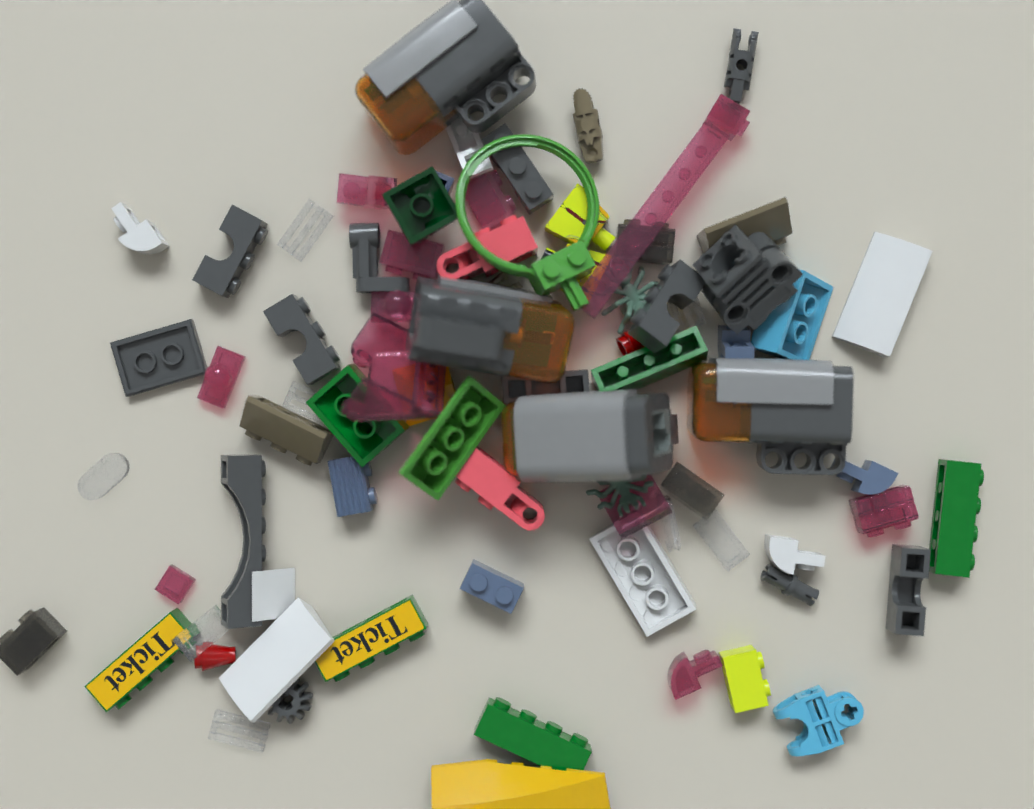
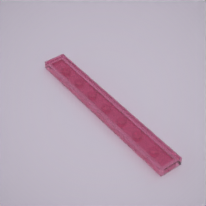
M709 120L704 122L581 287L589 301V304L581 308V310L594 319L597 317L727 142L730 135Z

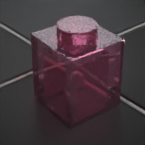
M720 94L704 120L703 125L732 141L736 134L741 137L750 123V121L746 120L750 111Z

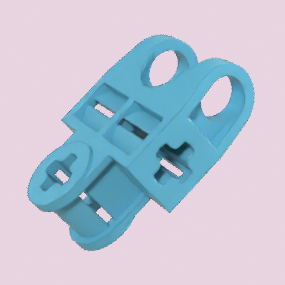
M820 685L793 694L774 707L773 713L776 719L790 717V720L799 719L803 721L802 732L796 736V740L790 742L786 747L791 756H806L818 754L843 745L844 741L840 730L858 724L863 718L864 710L861 703L851 693L841 691L826 697L824 690ZM849 704V705H850V706L848 707V711H849V712L844 713V712H843V711L845 710L844 705Z

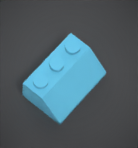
M800 270L803 275L793 284L798 291L789 300L777 306L767 319L753 331L752 345L756 350L780 359L810 360L834 287L812 274Z

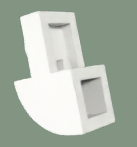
M121 202L111 208L116 215L113 218L116 225L122 232L127 231V233L118 238L124 246L143 254H156L169 247L153 222L144 220L140 223L131 208Z
M765 534L764 548L766 555L776 567L784 572L794 575L795 564H798L797 568L815 571V566L824 567L825 555L798 550L799 541L794 538Z

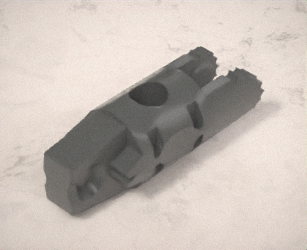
M733 29L724 87L730 88L728 103L739 104L742 99L743 90H749L759 32H751L748 39V50L745 51L738 50L742 35L741 29ZM736 64H741L744 70L737 69Z

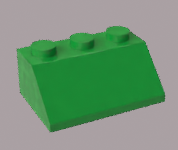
M356 364L347 365L306 402L361 467H364L410 428Z

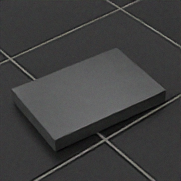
M193 319L110 342L126 397L209 373Z

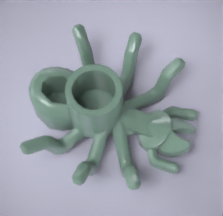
M628 260L625 261L626 266L616 264L617 272L611 267L610 273L608 271L604 273L611 282L620 285L623 290L609 287L595 292L596 296H605L609 293L624 296L601 313L602 316H606L617 307H620L625 317L620 323L617 331L618 334L623 333L629 319L639 308L643 309L647 303L644 300L646 296L644 292L658 285V281H651L641 289H637L645 275L644 267H639L638 276L634 284H631L633 267Z
M642 475V478L636 480L596 481L599 485L610 486L604 492L592 489L587 490L586 493L587 495H596L604 499L614 491L610 502H601L597 506L598 509L604 507L612 509L618 495H621L617 510L619 516L623 517L622 508L626 513H630V505L637 510L639 508L637 501H640L642 506L646 507L644 499L641 496L630 493V490L633 489L647 493L649 487L653 486L654 482L647 481L643 487L631 484V482L645 480L647 475Z

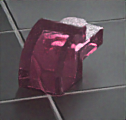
M339 173L336 203L364 206V208L389 209L382 194L397 186V178L373 175L366 177Z
M703 650L693 656L694 660L689 661L685 652H682L672 661L668 670V684L675 700L701 689L697 677L723 666L714 650L711 652Z

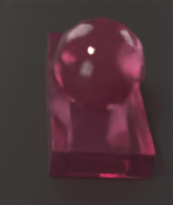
M400 290L372 292L371 321L409 322L414 292Z
M217 346L211 364L205 371L204 381L197 398L218 407L226 408L246 356Z

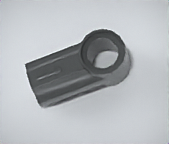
M350 223L349 242L353 255V278L378 277L379 223Z

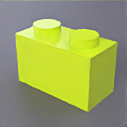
M752 645L719 652L730 706L733 711L738 713L769 706L767 697L771 696V691L767 679L763 680L761 669L765 668L761 652H756Z

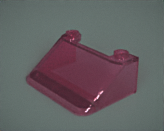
M372 313L351 344L353 362L361 368L369 367L368 379L363 378L351 396L342 404L340 413L354 421L436 419L443 411L446 366L409 361L405 350L408 329L376 313Z

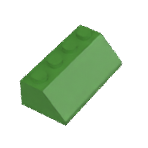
M468 375L399 471V474L439 501L506 405Z

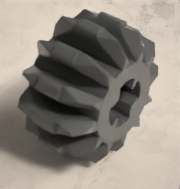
M299 677L272 704L268 715H273L275 712L278 713L277 722H281L284 716H286L289 724L294 722L295 717L300 720L303 719L305 716L304 711H309L312 706L308 700L312 699L313 693L304 692L309 686L308 682L300 686L298 684L300 681ZM290 694L294 699L292 702L286 703L283 698Z

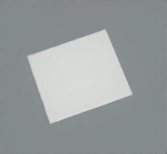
M295 568L252 572V622L277 619L295 601Z

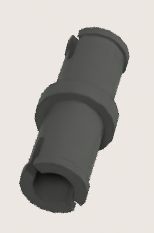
M771 564L765 566L767 572L762 571L760 579L781 589L782 594L786 596L792 595L809 606L815 603L812 597L817 600L819 590L799 581L798 576L788 575Z

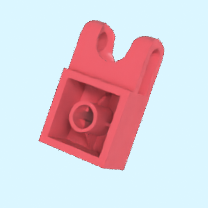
M516 215L509 216L500 221V227L492 231L487 227L474 233L486 249L508 262L517 264L536 255L538 252V246L523 216L519 218ZM469 242L442 254L437 260L439 275L453 279L469 280L482 273L489 277L500 272V270L486 262ZM455 263L459 265L458 271L453 274L447 273V268L450 264Z
M477 446L456 475L455 483L466 492H469L471 489L480 495L478 501L490 510L493 507L497 508L523 529L532 531L539 528L545 518L543 505L519 486L521 483L520 478ZM532 508L537 511V514L534 518L527 519L523 515L524 510Z

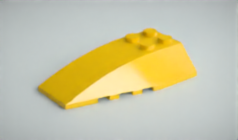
M492 759L432 765L431 767L432 809H611L604 772L569 768L566 771L552 769V766L541 765L538 768L523 766L524 763L511 762V764L497 763L498 760Z

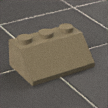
M784 197L706 227L697 235V239L704 254L736 224L747 237L756 232H764L778 246L786 243L785 237L792 234L788 201Z
M248 395L239 425L246 429L245 435L258 441L264 438L272 442L270 447L279 452L286 453L289 450L297 454L296 460L309 466L312 463H321L334 436L329 429L262 396Z

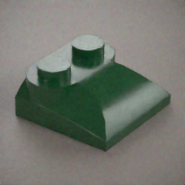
M433 166L382 194L391 214L411 246L426 241L432 234L458 220L455 204Z

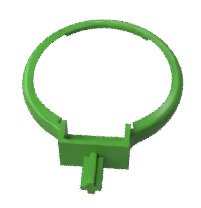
M518 134L502 137L488 143L478 150L466 163L456 188V213L465 237L486 262L506 274L527 278L538 295H549L562 288L574 311L583 308L589 304V301L581 289L578 280L588 276L596 266L587 247L594 235L599 218L598 192L590 172L572 151L560 143L545 137ZM512 147L539 148L561 158L579 177L587 200L586 222L578 242L532 263V268L508 262L486 249L473 233L465 209L467 186L477 167L496 152Z

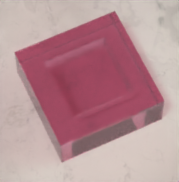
M172 564L164 573L155 590L175 603L180 604L196 579Z

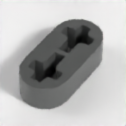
M358 277L356 278V292L409 293L410 278Z

